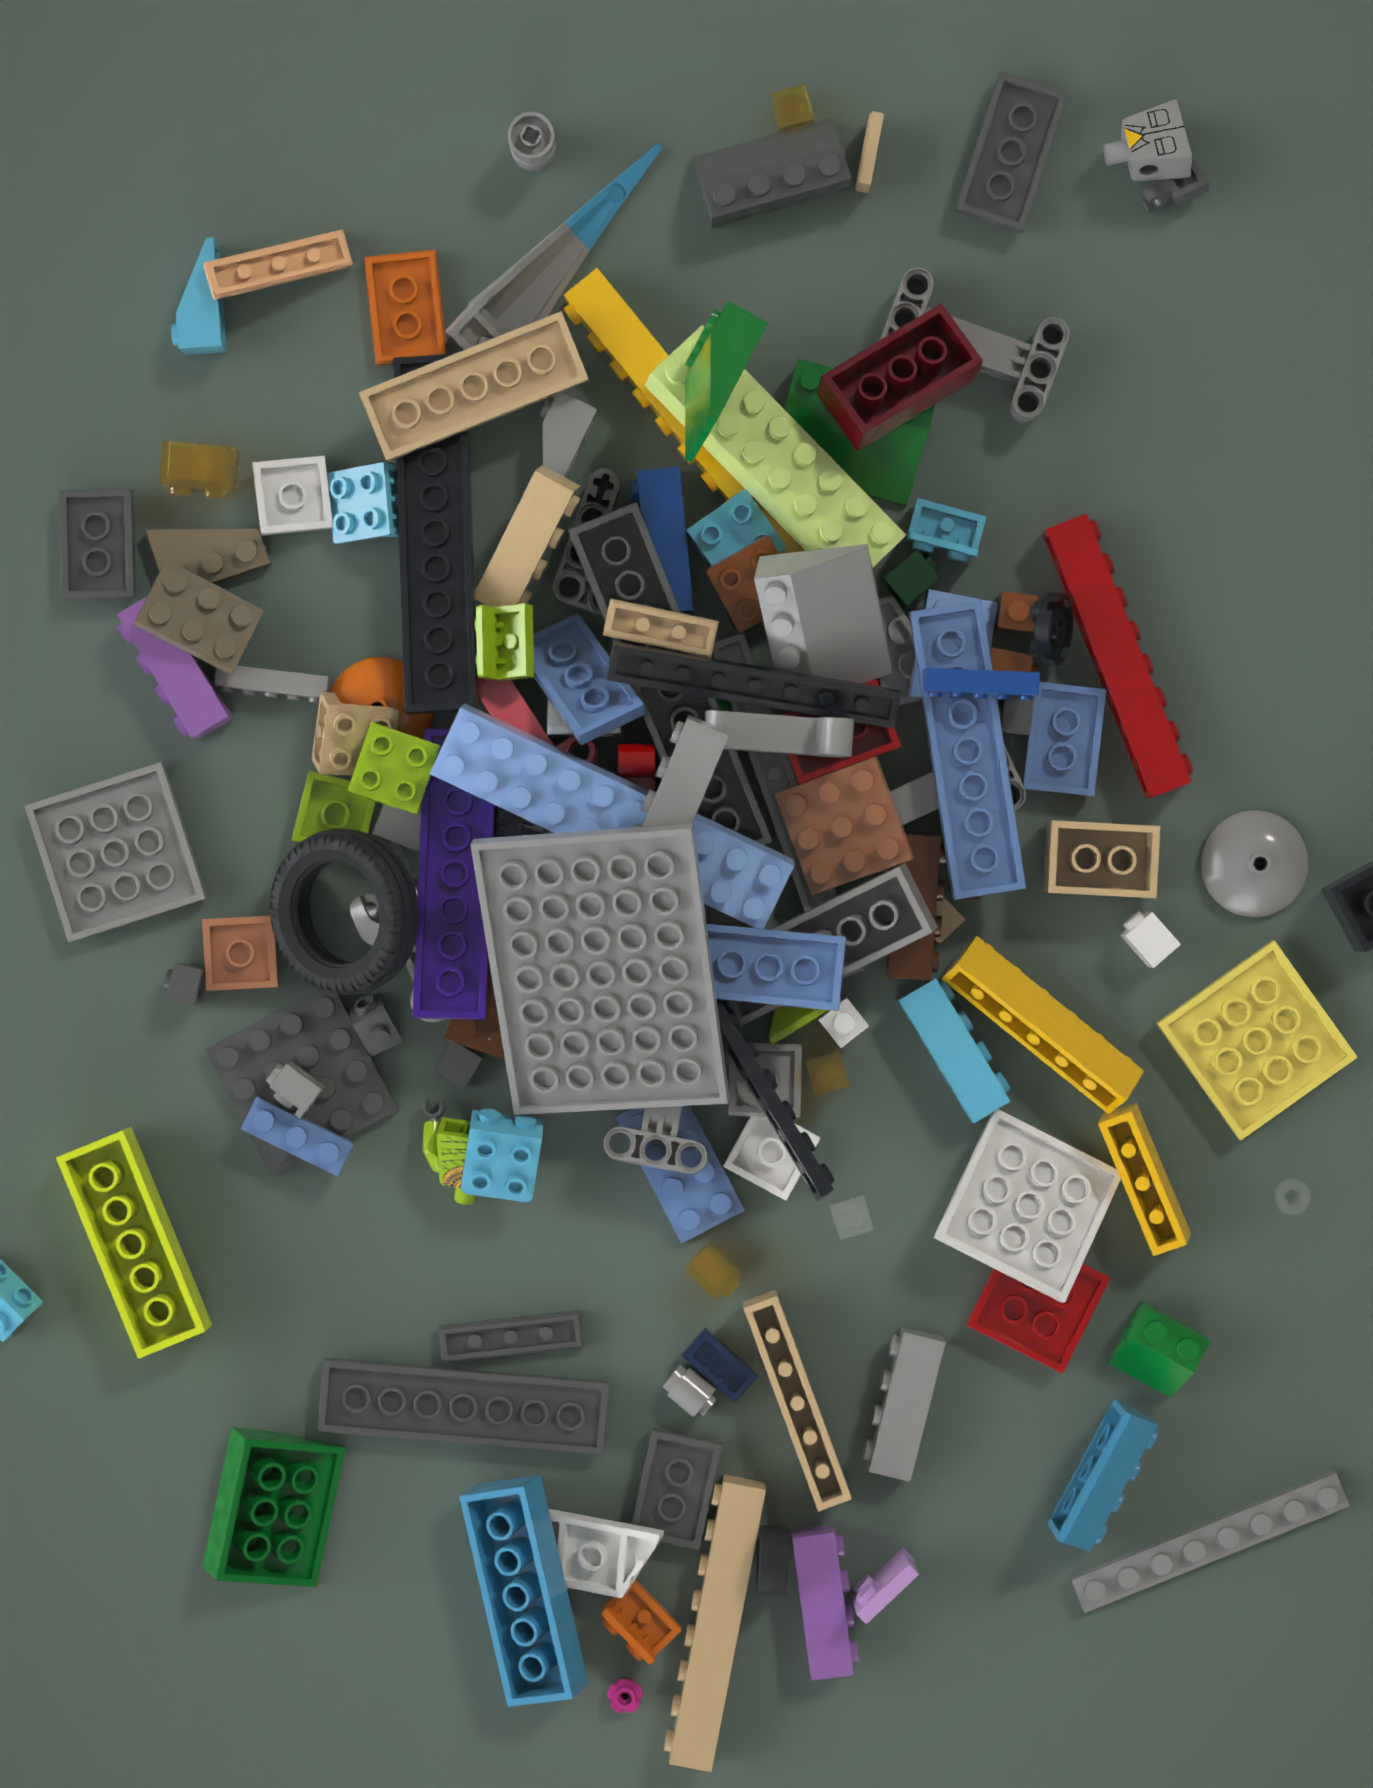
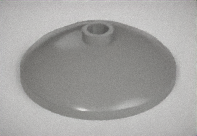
M1259 810L1239 812L1218 823L1206 838L1200 857L1201 877L1210 896L1229 912L1245 917L1272 915L1286 908L1301 892L1308 873L1307 850L1297 830L1282 817ZM1257 857H1261L1265 861V866L1260 871L1256 870L1253 864Z

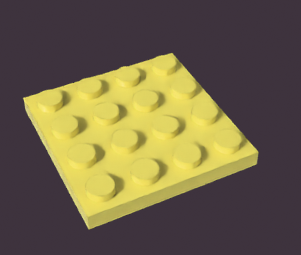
M1271 940L1156 1022V1025L1239 1140H1243L1358 1058L1274 940Z

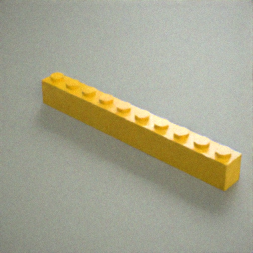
M596 268L564 294L567 306L563 310L576 326L582 323L590 332L586 336L589 343L599 354L603 350L612 360L609 367L621 381L626 378L635 388L631 393L643 409L650 406L658 417L654 422L666 437L672 434L681 444L677 447V450L685 460V427L644 386L650 373L669 355L600 270ZM702 445L692 463L695 462L703 473L699 477L712 493L718 490L726 500L725 502H727L745 489ZM754 499L786 545L785 550L780 554L805 551Z

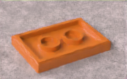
M436 249L364 257L376 365H393V358L448 354Z

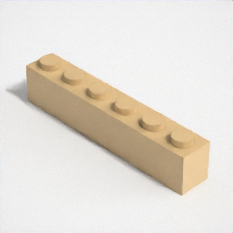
M776 1289L742 1301L744 1312L818 1512L852 1500L848 1484Z

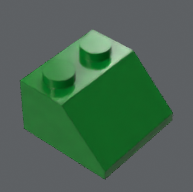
M1141 1300L1107 1363L1171 1398L1193 1375L1211 1340L1203 1333Z

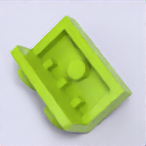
M522 603L500 607L476 606L474 626L477 633V654L475 664L478 677L497 682L533 678V605Z

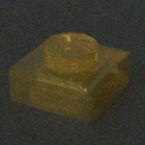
M805 84L770 93L769 98L779 132L814 122Z

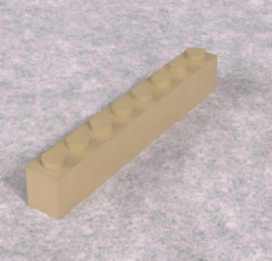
M723 1474L721 1484H714L711 1505L717 1506L715 1518H708L704 1536V1540L710 1541L708 1555L701 1554L697 1575L703 1576L701 1590L694 1589L691 1610L697 1612L694 1625L687 1624L684 1646H690L687 1660H680L677 1681L683 1682L681 1695L674 1694L670 1716H675L676 1721L674 1730L667 1729L664 1743V1751L669 1752V1764L712 1772L766 1493L765 1482Z

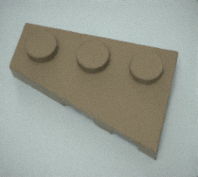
M259 529L145 530L159 572L168 559L216 584L272 565Z

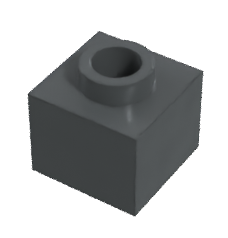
M1010 697V700H1001V703L998 704L1002 734L1024 737L1030 735L1034 699L1032 701L1019 700V697Z
M181 962L174 963L173 969L167 970L163 988L168 990L167 999L193 1005L200 1004L206 981L205 968Z

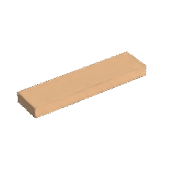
M342 229L204 262L203 267L213 300L349 268L352 267L353 262Z

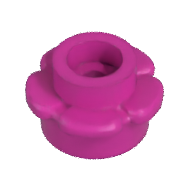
M620 1678L609 1687L607 1697L611 1700L610 1706L616 1712L623 1713L627 1711L632 1713L639 1708V1701L643 1697V1692L640 1685L636 1684L632 1679ZM627 1693L629 1697L623 1699L622 1694Z

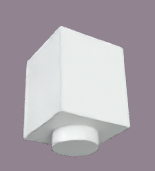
M1140 911L1132 915L1123 924L1126 930L1120 934L1147 967L1155 968L1181 945L1156 915L1148 911L1143 915Z
M845 996L840 999L839 1011L828 1010L817 1017L818 1021L840 1048L844 1047L869 1027Z

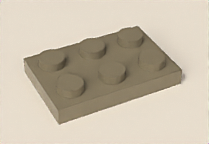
M167 559L133 624L232 675L264 610Z

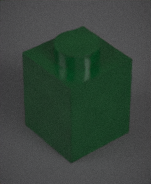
M916 550L881 582L905 609L938 581L940 577L936 572L939 570V567L927 553L921 555Z

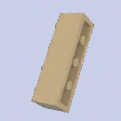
M543 465L535 470L475 591L476 600L491 607L522 603L529 604L533 596L529 588L533 580L539 581L546 571L549 561L544 558L549 548L551 547L555 550L564 535L565 530L561 529L560 526L565 516L571 518L580 503L581 498L576 496L580 485Z

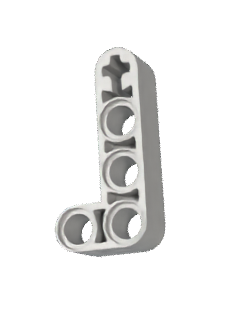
M706 711L705 722L730 732L724 750L837 758L852 756L854 719Z

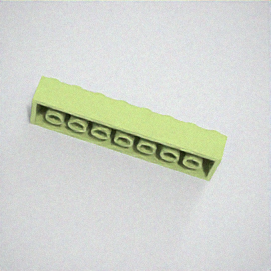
M703 325L650 373L644 385L684 427L685 379L691 370L685 363L704 329ZM744 369L703 446L805 551L868 544L872 568H874L906 534Z

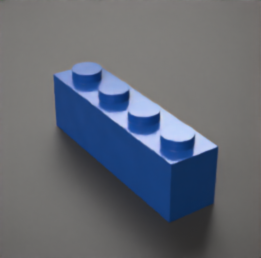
M680 466L636 470L637 480L630 481L632 502H640L641 515L680 612L692 614L694 613Z

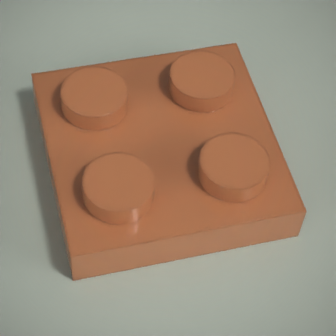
M272 915L202 919L206 991L280 987L278 945L274 937L276 935L273 933L270 917Z

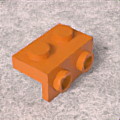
M635 1579L623 1598L610 1596L601 1607V1615L603 1616L601 1622L606 1629L615 1636L619 1633L628 1642L626 1648L638 1661L644 1659L649 1665L656 1661V1655L682 1631V1626L637 1579Z

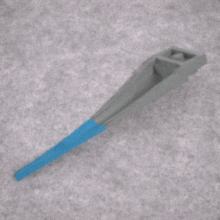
M662 145L653 146L478 294L445 331L463 350H466L548 317L601 234L662 150Z

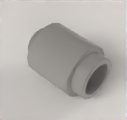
M679 1365L662 1386L669 1392L667 1396L692 1417L698 1412L704 1416L717 1400L712 1396L715 1388L690 1367L686 1370L682 1365Z

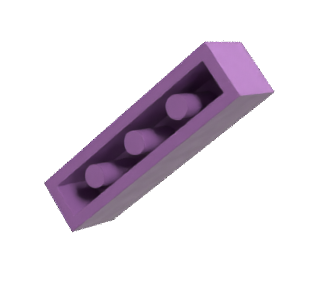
M145 597L117 614L122 624L118 625V629L128 644L134 642L140 652L136 659L147 675L152 673L159 685L155 687V691L165 706L172 705L178 715L173 720L184 737L190 735L192 739L198 740L234 717L197 657L133 624L147 598Z
M833 1524L791 1530L811 1681L854 1675L853 1663L859 1662L857 1642L856 1640L850 1641L848 1628L855 1627L852 1605L845 1606L843 1592L850 1591L847 1570H840L838 1558L845 1556L842 1534L835 1535Z

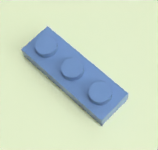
M260 1096L255 1098L241 1130L331 1174L340 1175L355 1142L303 1117L298 1118L294 1115L295 1113Z

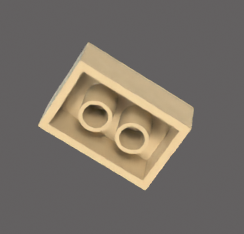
M1046 821L1043 893L1157 898L1161 826Z

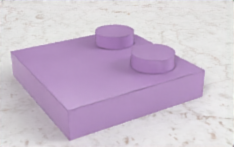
M904 1547L872 1577L866 1575L854 1586L853 1590L855 1593L852 1595L855 1611L865 1624L870 1622L919 1575L913 1556Z

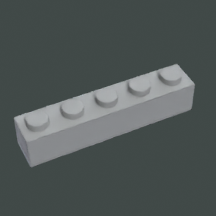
M236 666L232 675L216 668L214 686L220 687L221 692L233 693L234 689H240L242 694L256 695L257 691L265 692V697L278 698V694L287 695L289 700L300 701V697H307L309 702L319 703L320 692H330L331 678L329 676Z

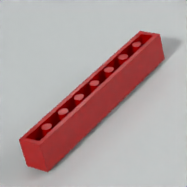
M1085 513L1047 528L1042 532V536L1064 592L1069 597V605L1072 607L1073 615L1102 689H1107V702L1145 799L1153 798L1191 783L1192 781L1189 776L1193 773L1191 762L1185 753L1181 755L1176 741L1180 740L1178 729L1173 720H1167L1163 710L1164 707H1167L1165 696L1160 687H1154L1150 674L1154 673L1151 660L1147 653H1141L1137 641L1141 640L1140 632L1135 621H1129L1124 610V607L1128 606L1127 599L1120 586L1115 587L1111 574L1115 572L1114 566L1108 553L1102 554L1098 541L1101 540V533L1094 519L1089 521L1088 515Z

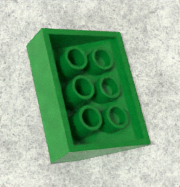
M730 301L726 302L722 312L716 309L713 310L685 365L691 368L685 379V460L690 463L694 460L717 422L768 325V322Z
M798 358L784 410L868 496L907 506L935 405L857 451L816 394L821 375L830 371L833 367Z
M231 1427L202 1567L216 1581L317 1587L346 1448L341 1445L267 1430Z

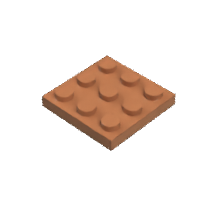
M877 756L774 794L811 895L914 859Z

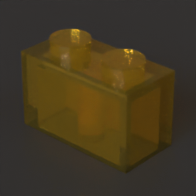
M162 441L158 484L165 489H169V495L189 497L190 491L204 492L205 498L226 499V494L236 495L240 452L234 446Z

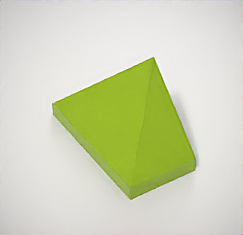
M781 1006L775 1009L768 1033L772 1045L828 1010Z

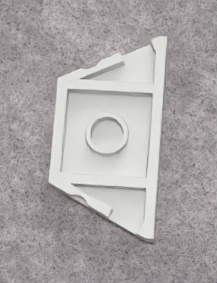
M549 1509L567 1588L623 1598L664 1536V1530Z

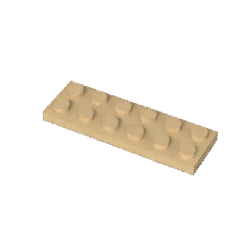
M560 311L363 390L359 394L385 459L389 462L589 381V378L563 313Z

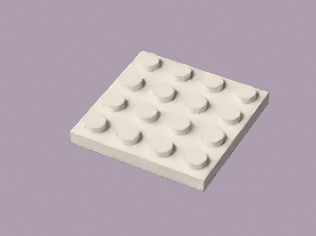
M997 1109L991 1113L933 1238L1063 1303L1066 1302L1121 1178L1117 1169Z

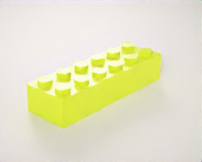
M132 1127L56 1157L138 1359L207 1331L212 1326V1322Z

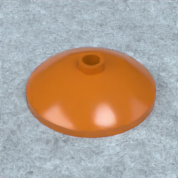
M372 657L358 661L340 674L330 690L331 693L336 694L339 701L343 704L373 706L375 703H382L384 707L397 708L399 711L397 731L424 740L425 728H432L434 713L408 715L405 713L402 661L388 657Z

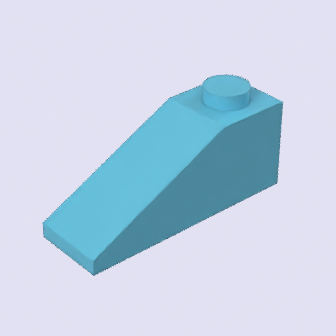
M213 237L205 239L177 308L176 324H171L173 345L178 346V349L184 355L227 352L223 298L213 300L203 267L204 262L220 259L219 244Z

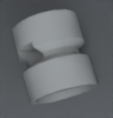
M525 112L515 117L511 122L508 130V141L511 155L516 164L529 171H539L548 167L554 160L557 151L554 128L549 119L540 113Z

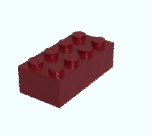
M941 303L821 375L816 394L855 449L859 451L974 381L978 376L983 359Z

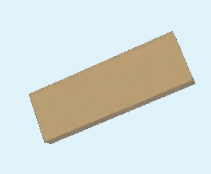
M610 598L603 635L711 658L719 621Z

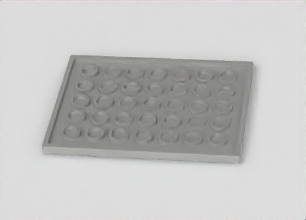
M694 824L473 839L470 845L514 1115L728 1104L729 1090Z

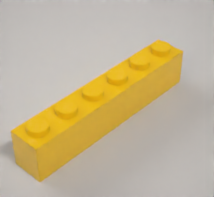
M978 936L960 951L942 977L945 983L1108 1114L1128 1099L1144 1073V1070L1136 1065L1131 1058L1121 1053L1101 1034L1094 1031L1079 1019L1074 1012L1068 1010L1053 998L1048 991L1037 985L1018 967L1011 964L995 951L991 945L985 943Z

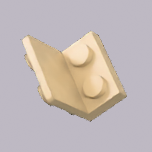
M320 692L312 752V762L319 774L352 776L370 723L373 722L397 730L399 717L397 708L343 704L335 693Z

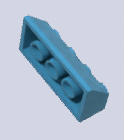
M1114 1398L1047 1522L1058 1541L1086 1551H1090L1094 1543L1098 1545L1102 1541L1107 1531L1105 1523L1110 1513H1116L1123 1502L1124 1494L1122 1491L1128 1480L1132 1482L1140 1471L1141 1462H1139V1459L1144 1450H1150L1157 1439L1158 1431L1156 1428L1158 1424L1153 1418Z

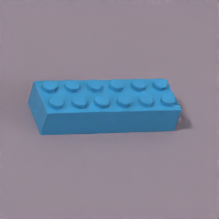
M541 1474L476 1484L461 1494L459 1498L507 1707L573 1699L589 1683Z

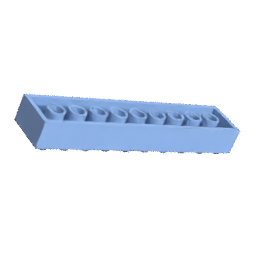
M465 703L460 707L430 772L431 775L553 833L634 828L635 824L643 826L648 814L641 809L649 790ZM696 814L693 824L704 904L754 928L764 929L795 866L794 859Z

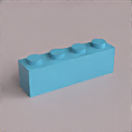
M931 977V981L926 980L898 997L897 1001L972 1123H976L1009 1103L1010 1099L1006 1093L1011 1088L1002 1073L994 1074L987 1062L991 1061L992 1057L983 1042L980 1041L976 1044L969 1032L974 1027L965 1012L957 1013L950 1001L955 999V996L948 984L944 981L939 983L935 977Z

